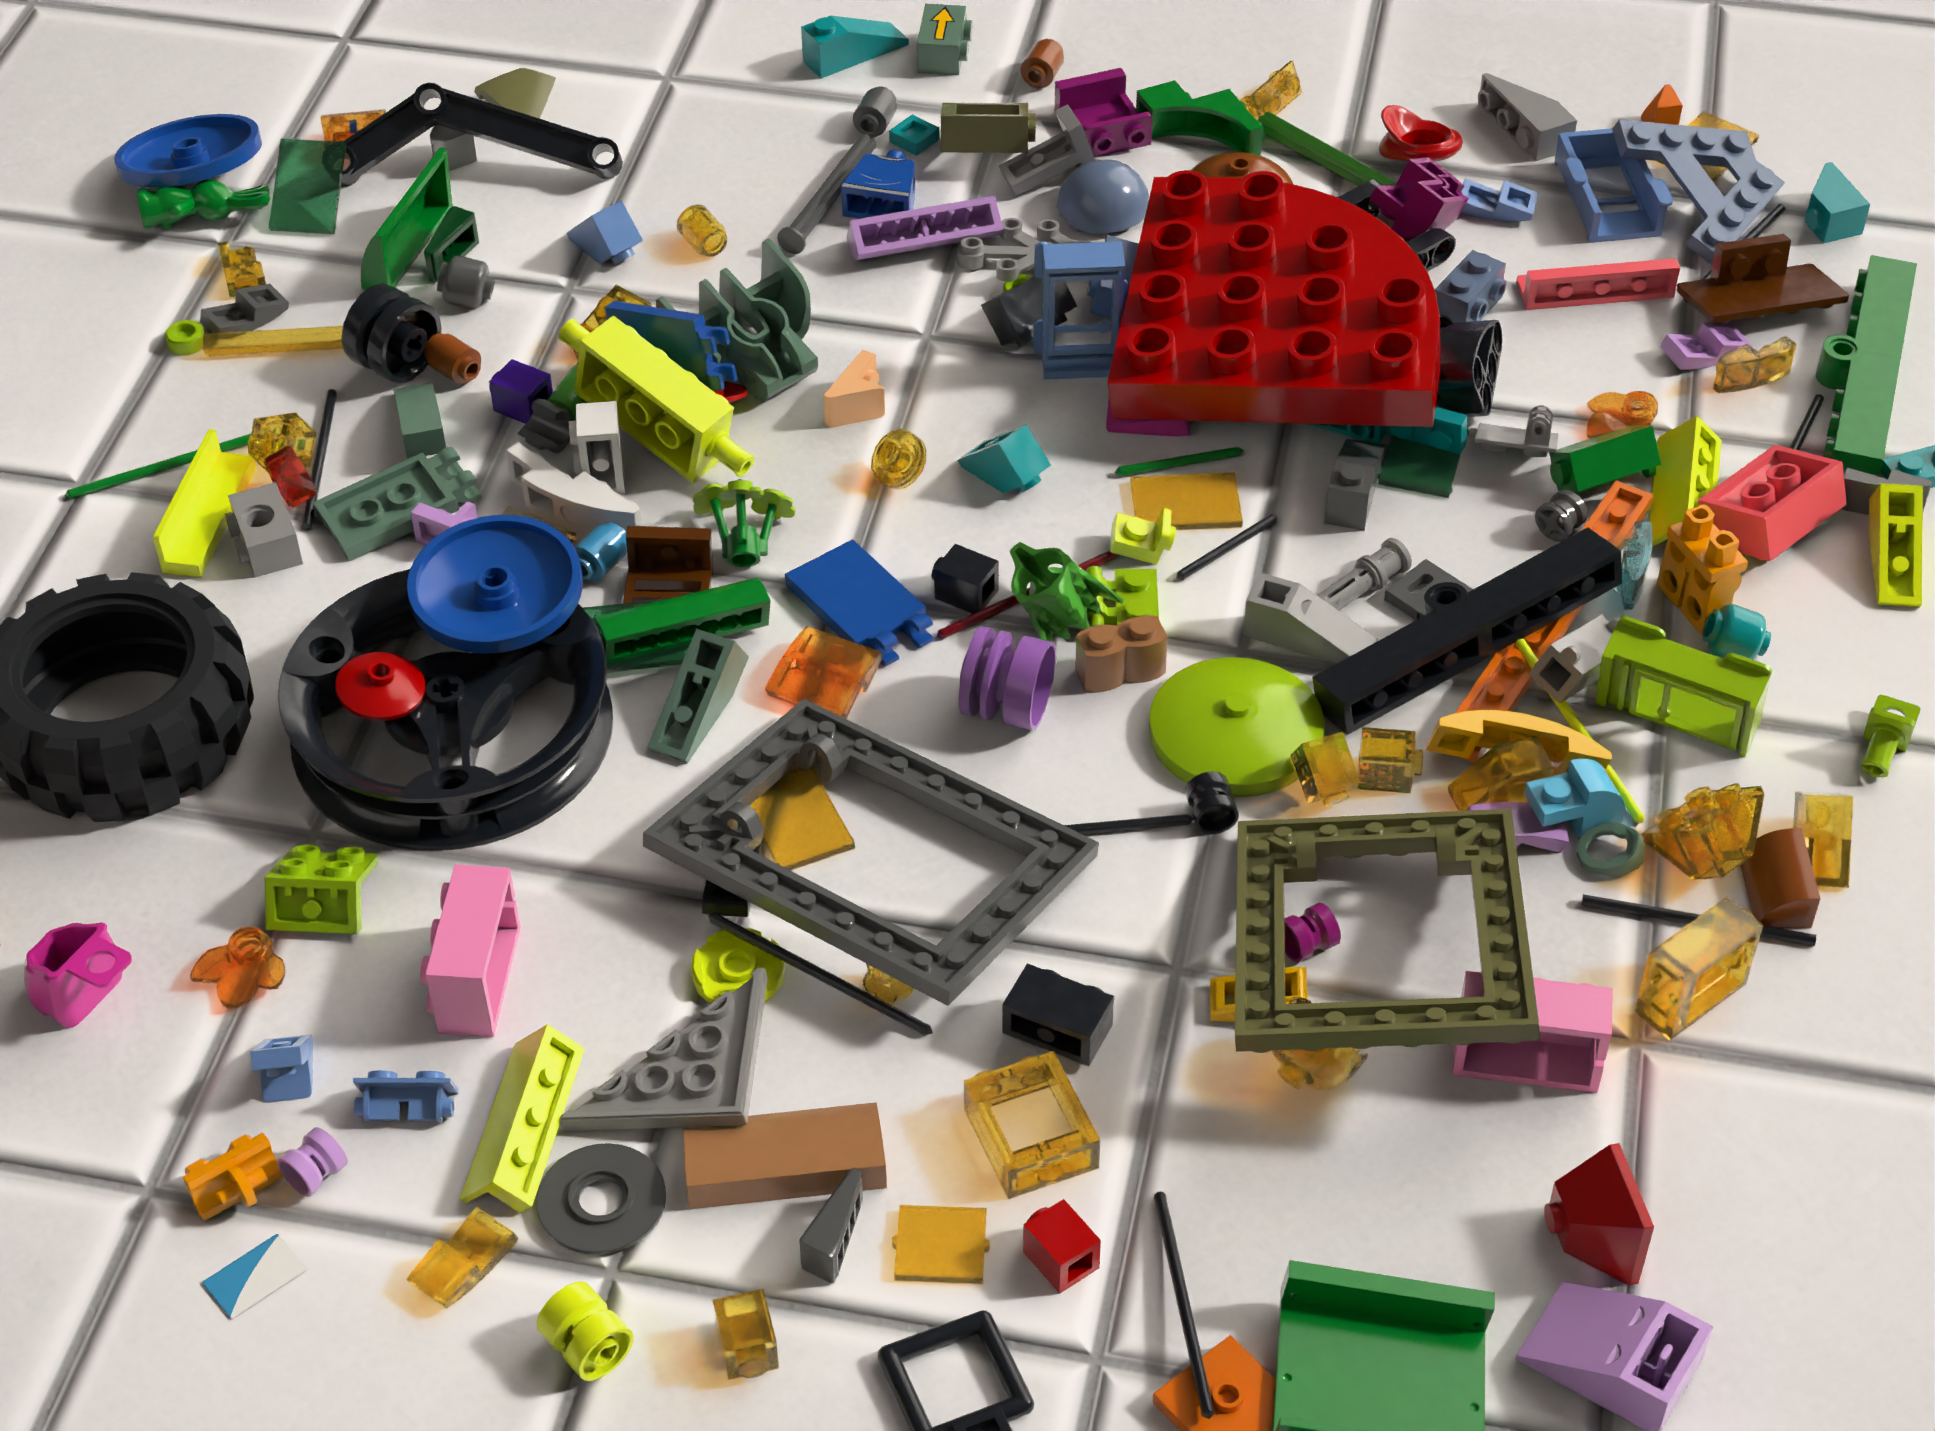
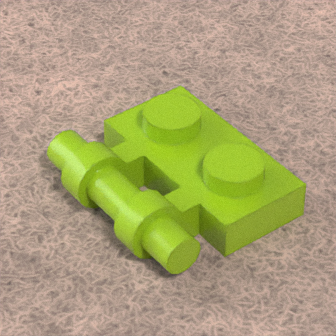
M1091 566L1086 569V572L1124 599L1122 604L1115 602V607H1107L1103 601L1113 600L1097 596L1101 610L1099 614L1087 610V619L1090 627L1118 625L1129 618L1144 615L1158 616L1159 618L1157 569H1115L1114 581H1106L1102 577V569L1098 566Z

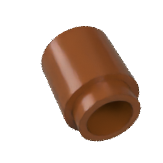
M1043 39L1033 45L1020 67L1021 76L1027 84L1035 88H1045L1052 83L1064 62L1061 45L1052 39Z
M437 333L427 341L424 357L431 368L459 385H464L477 377L481 369V355L477 350L451 334Z

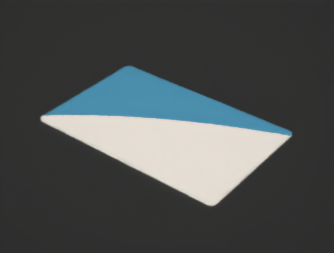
M275 1234L204 1280L203 1285L228 1316L233 1319L304 1273L307 1268L280 1235Z

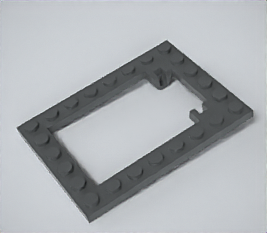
M806 699L801 700L643 832V847L947 1006L1097 857L1099 842ZM815 763L820 764L821 779L828 783L832 782L846 768H849L1026 856V858L942 941L934 945L754 852L753 850L762 842L764 829L758 814L750 805L795 766L807 771ZM738 822L742 827V834L737 832Z

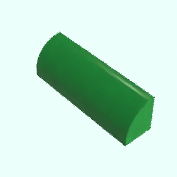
M753 578L594 616L592 621L603 641L606 664L608 665L690 645L696 629L723 637L768 626L771 600L761 580Z

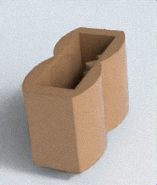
M1137 616L1129 618L1118 625H1097L1084 629L1076 635L1075 671L1085 692H1105L1115 689L1125 682H1148L1166 673L1168 636L1158 616Z

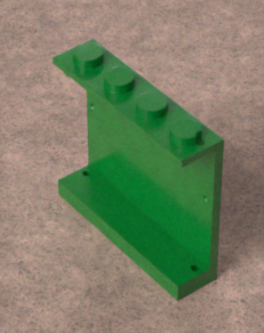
M1289 1260L1280 1291L1272 1431H1485V1332L1495 1310V1292Z

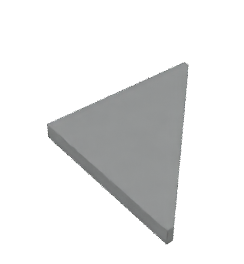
M765 968L754 970L751 973L752 978L732 993L729 990L702 1009L699 1012L700 1017L680 1032L677 1029L646 1051L647 1057L625 1073L622 1069L592 1092L594 1097L574 1112L568 1110L561 1115L560 1123L564 1132L747 1125L768 980Z

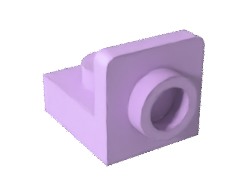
M467 501L453 515L443 509H437L420 502L411 511L416 542L426 546L433 538L459 523L477 518L475 504Z

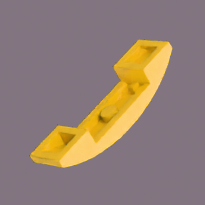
M1501 710L1464 711L1441 717L1426 742L1427 751L1469 759L1474 748L1478 746L1552 761L1553 776L1567 773L1570 760L1591 759L1600 763L1604 769L1607 768L1612 760L1610 751L1569 727L1541 717Z

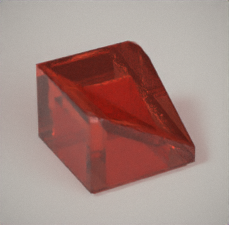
M285 446L264 458L263 463L273 483L276 482L280 494L288 506L293 508L317 494L309 473L291 446Z

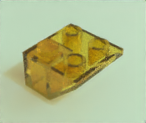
M1738 783L1725 786L1720 790H1711L1709 786L1695 789L1684 797L1686 802L1680 807L1666 810L1654 818L1656 824L1641 835L1646 844L1692 880L1723 878L1754 854L1765 793L1761 786L1741 787Z

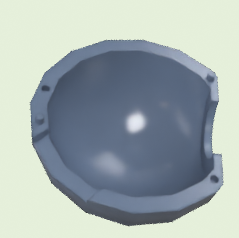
M1094 159L1080 165L1065 179L1058 195L1056 208H1058L1060 216L1070 223V227L1077 229L1078 232L1112 233L1138 225L1145 218L1149 193L1140 175L1127 164L1116 160Z

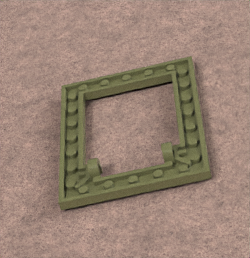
M1511 809L1238 821L1235 976L1236 1052L1253 1051L1265 1053L1271 1050L1298 1049L1316 1051L1325 1048L1367 1049L1379 1046L1418 1047L1420 1045L1433 1044L1469 1045L1471 1043L1487 1042L1515 1044L1522 1041H1540L1539 1018ZM1435 852L1438 876L1471 875L1484 997L1286 1004L1284 883L1317 881L1316 858L1337 856L1359 858L1363 855L1382 854L1405 856L1409 853Z

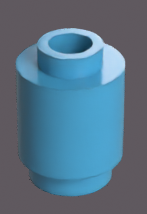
M606 522L604 525H597L574 547L580 560L583 579L601 580L627 554L626 532L616 523Z

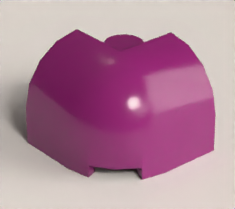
M1430 158L1409 159L1395 185L1376 186L1369 199L1380 207L1379 212L1383 216L1395 221L1391 229L1402 238H1415L1432 228L1444 230L1448 228L1459 217L1469 198L1461 193L1464 185Z

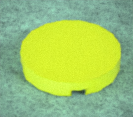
M746 928L762 937L760 931L752 928ZM725 930L715 932L706 939L707 943L700 950L698 947L693 954L691 965L692 980L697 993L709 1004L728 990L731 993L752 978L751 973L757 968H765L768 977L764 1003L777 993L784 981V961ZM771 938V942L779 946V944Z

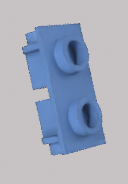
M391 1071L368 1072V1078H353L354 1085L364 1093L363 1097L355 1098L354 1114L355 1117H363L365 1122L400 1121L401 1103H409V1121L444 1122L445 1117L454 1116L455 1110L454 1098H447V1094H458V1088L451 1078H445L446 1074L439 1071H419L416 1073V1078H397V1073Z

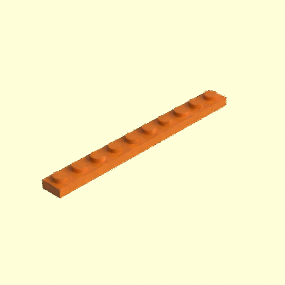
M1616 480L1582 530L1589 527L1622 550L1650 509L1654 494ZM1584 605L1522 638L1525 639L1538 660L1552 643L1565 635ZM1516 642L1494 655L1455 713L1474 710L1513 712L1534 681L1528 674L1531 671V667L1516 647ZM1476 746L1469 759H1463L1478 764L1488 748Z

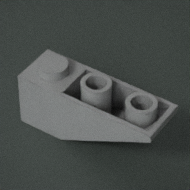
M1482 74L1481 87L1478 92V104L1535 161L1556 154L1559 133L1576 131L1577 120L1558 101L1491 74Z
M1260 572L1246 599L1244 637L1334 663H1338L1378 641L1377 637L1300 583Z

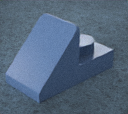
M312 1034L264 1039L250 1051L252 1071L260 1070L264 1101L274 1102L311 1096L313 1081Z

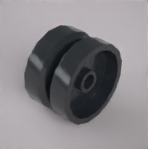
M384 283L371 286L359 295L348 311L343 323L341 337L343 350L351 361L374 370L376 374L389 381L399 384L412 381L429 365L424 357V349L427 341L433 335L441 333L440 315L433 306L410 297L407 293Z

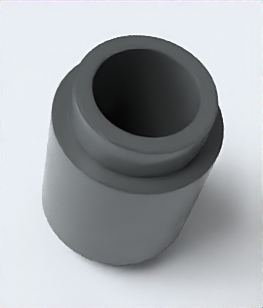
M882 86L870 89L865 93L853 114L854 126L860 133L868 134L869 137H877L885 132L897 110L894 93Z

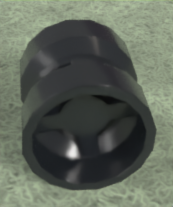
M1204 772L1196 775L1187 783L1185 794L1189 805L1193 808L1192 816L1198 831L1204 834H1219L1229 830L1236 824L1239 812L1236 803L1230 797L1231 788L1225 775L1220 772Z

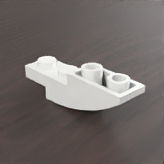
M519 442L506 450L511 480L523 488L525 507L560 526L583 534L590 533L597 525H604L606 522L616 523L625 532H627V526H642V513L638 505L613 491L606 482L597 480L585 471L572 479L567 472L558 470L545 461L539 453L532 452Z

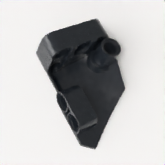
M1440 315L1441 359L1437 393L1442 406L1446 410L1465 414L1467 417L1489 416L1502 351L1501 324L1499 320L1453 323L1449 317Z

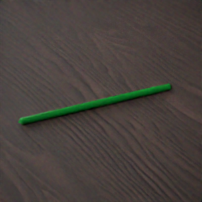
M273 426L219 443L221 452H226L278 436L282 429ZM197 450L68 489L64 496L74 499L190 463Z

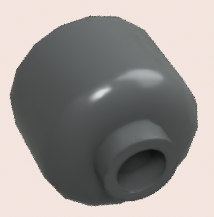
M456 255L450 259L449 263H442L437 282V291L442 292L443 300L448 304L477 309L481 305L483 298L491 299L495 278L488 276L489 268L486 262Z

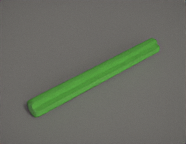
M1265 112L1263 116L1260 115L1258 118L1267 136L1357 186L1370 180H1377L1382 185H1395L1397 183L1271 112Z

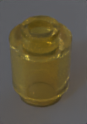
M700 204L692 205L680 214L677 220V230L697 253L713 257L724 250L727 245L726 230L705 206Z

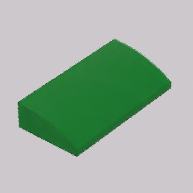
M439 148L368 243L361 264L362 290H367L371 286L382 283L396 287L434 235L448 210L453 206L447 149Z

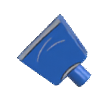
M890 150L886 156L864 155L841 185L842 216L861 219L913 210L916 190L915 163L907 159L905 154L899 150Z

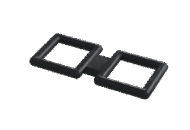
M986 1310L969 1314L884 1345L878 1351L879 1363L911 1431H1012L1008 1421L1027 1415L1034 1409V1400L993 1316ZM978 1334L1009 1399L932 1427L902 1361Z

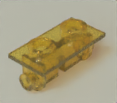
M1289 61L1280 70L1272 72L1269 79L1250 96H1245L1241 99L1253 116H1258L1259 118L1265 112L1277 115L1302 93L1294 62Z

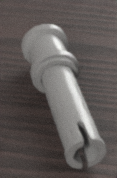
M1388 538L1381 544V549L1371 556L1364 555L1360 557L1355 564L1354 570L1331 584L1317 596L1339 611L1366 591L1382 589L1387 584V579L1397 572L1404 573L1412 566L1411 555L1404 544L1398 539Z

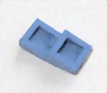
M1464 179V188L1461 193L1469 199L1461 211L1462 214L1481 219L1506 222L1528 221L1532 219L1538 192L1504 180L1500 191L1469 179Z

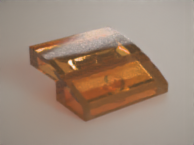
M806 626L781 658L765 690L768 696L793 705H797L801 700L806 699L847 719L859 692L867 691L884 655L880 651Z

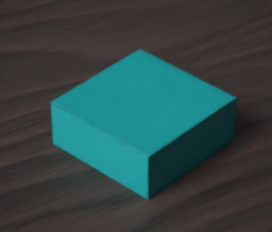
M913 114L889 130V142L915 156L940 139L939 127Z

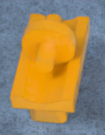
M262 1132L253 1138L245 1134L230 1142L227 1152L212 1161L199 1159L185 1167L186 1175L182 1178L198 1215L203 1221H206L240 1201L247 1208L257 1203L255 1193L283 1178L278 1169L269 1139Z

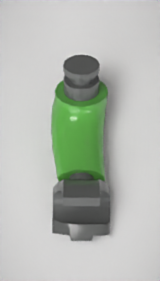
M578 362L569 370L547 400L538 399L533 401L531 409L534 412L532 417L518 432V435L525 438L527 444L539 450L547 449L553 453H560L569 444V421H576V404L587 403L574 392Z

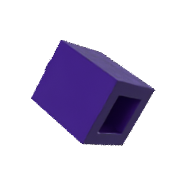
M511 359L489 380L493 411L525 424L528 423L534 412L531 409L533 401L538 399L547 400L553 393L551 374Z

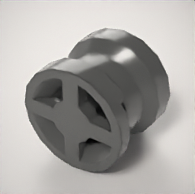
M1570 490L1558 491L1550 499V502L1541 505L1535 513V521L1539 530L1546 537L1554 541L1565 540L1573 532V529L1579 528L1588 517L1584 501Z

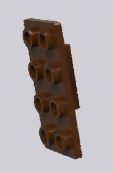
M1785 234L1716 243L1711 277L1709 279L1677 284V292L1709 322L1714 324H1727L1730 320L1743 318L1761 319L1765 315L1775 313L1794 314L1799 310L1815 307L1827 309L1831 308L1834 304L1847 303L1849 299V293L1814 264L1787 267L1791 239Z

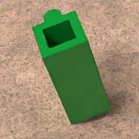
M1631 425L1557 449L1556 453L1549 452L1551 459L1550 474L1553 482L1557 485L1558 491L1570 490L1579 497L1580 491L1641 472L1645 478L1655 476L1656 466L1662 465L1654 429L1650 425Z

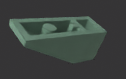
M696 629L647 748L649 750L686 763L690 761L733 697L749 656L735 641Z

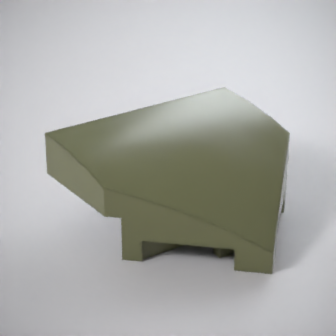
M519 68L476 86L474 92L479 99H485L486 102L540 119L556 77L532 69Z

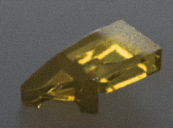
M228 242L218 243L230 297L236 296L237 289L266 284L262 264L256 260L254 247L245 246L230 250Z

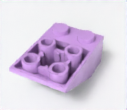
M1562 1282L1520 1348L1515 1360L1646 1431H1661L1703 1360L1713 1326L1666 1301Z

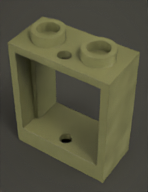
M942 103L941 152L1028 153V142H1035L1036 113H1028V103Z

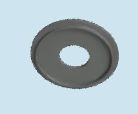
M611 1143L585 1146L563 1156L547 1171L537 1193L538 1216L548 1235L560 1245L585 1254L613 1253L638 1243L658 1224L666 1204V1186L657 1165L648 1156L634 1148ZM598 1181H609L618 1185L624 1194L619 1208L610 1214L599 1216L586 1212L581 1207L579 1200L583 1190L590 1184Z

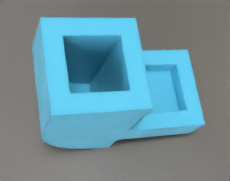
M1591 759L1570 760L1567 773L1526 782L1524 795L1543 827L1568 821L1578 839H1580L1588 829L1602 823L1619 822L1622 824L1625 812L1624 801L1603 766L1597 761Z

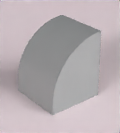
M435 125L432 128L430 141L433 156L439 148L447 149L449 171L477 161L474 136L441 125Z

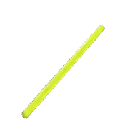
M1517 639L1515 645L1532 669L1538 662V658L1525 639ZM1550 695L1571 728L1592 739L1568 702L1565 700L1559 704ZM1609 764L1605 771L1623 799L1626 809L1636 823H1643L1645 815L1641 812Z

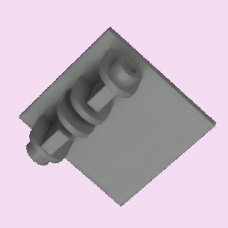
M1538 405L1530 411L1526 429L1479 423L1475 443H1483L1482 448L1489 451L1505 452L1507 447L1523 449V454L1528 456L1547 457L1548 452L1556 453L1559 433H1551L1553 413L1550 408Z

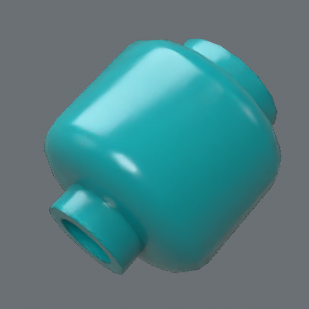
M1729 603L1720 610L1715 609L1710 613L1703 629L1702 638L1704 642H1707L1708 650L1714 656L1724 659L1725 654L1735 653L1753 660L1757 655L1763 656L1766 653L1770 644L1771 633L1766 631V620L1762 614Z

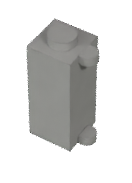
M1600 615L1552 643L1528 674L1559 704L1599 680L1602 654L1620 618H1615L1609 622L1603 615Z

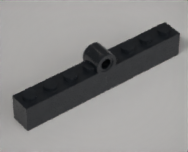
M1587 527L1469 592L1460 584L1453 582L1433 585L1424 595L1425 616L1312 677L1315 697L1321 705L1323 715L1348 735L1510 646L1517 639L1530 635L1623 583L1621 550Z

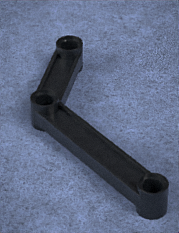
M429 82L420 85L413 95L340 144L330 146L323 155L324 168L336 184L349 186L354 184L362 174L433 126L441 125L593 173L601 179L614 178L620 173L623 165L617 144L609 138H599L450 91ZM439 98L441 100L436 109L426 110L424 108L425 103L429 99ZM610 152L614 155L610 163L602 165L596 162L599 154ZM339 160H350L349 167L346 170H334L335 164Z

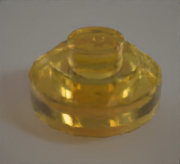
M904 429L893 430L883 436L876 445L871 459V469L874 477L881 484L896 490L906 488L914 483L922 473L926 463V448L923 440L916 434Z

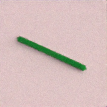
M1237 446L1120 466L1114 473L1122 477L1238 457L1244 450Z

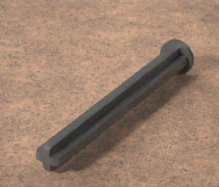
M868 134L860 135L790 227L780 230L777 239L779 245L785 251L799 254L804 250L806 246L805 239L841 194L842 183L862 157L866 154H871L876 148V141L870 139Z

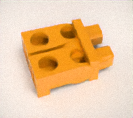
M1700 505L1686 510L1682 522L1668 526L1667 536L1669 539L1666 543L1656 585L1677 608L1681 607L1680 612L1701 636L1710 613L1715 609L1720 610L1729 603L1733 604L1734 593L1742 582L1740 573L1746 571L1748 564L1745 557L1737 550L1739 540L1732 532L1720 531L1713 524L1715 514L1707 505ZM1674 583H1677V589L1673 586ZM1701 609V616L1697 613L1696 610Z

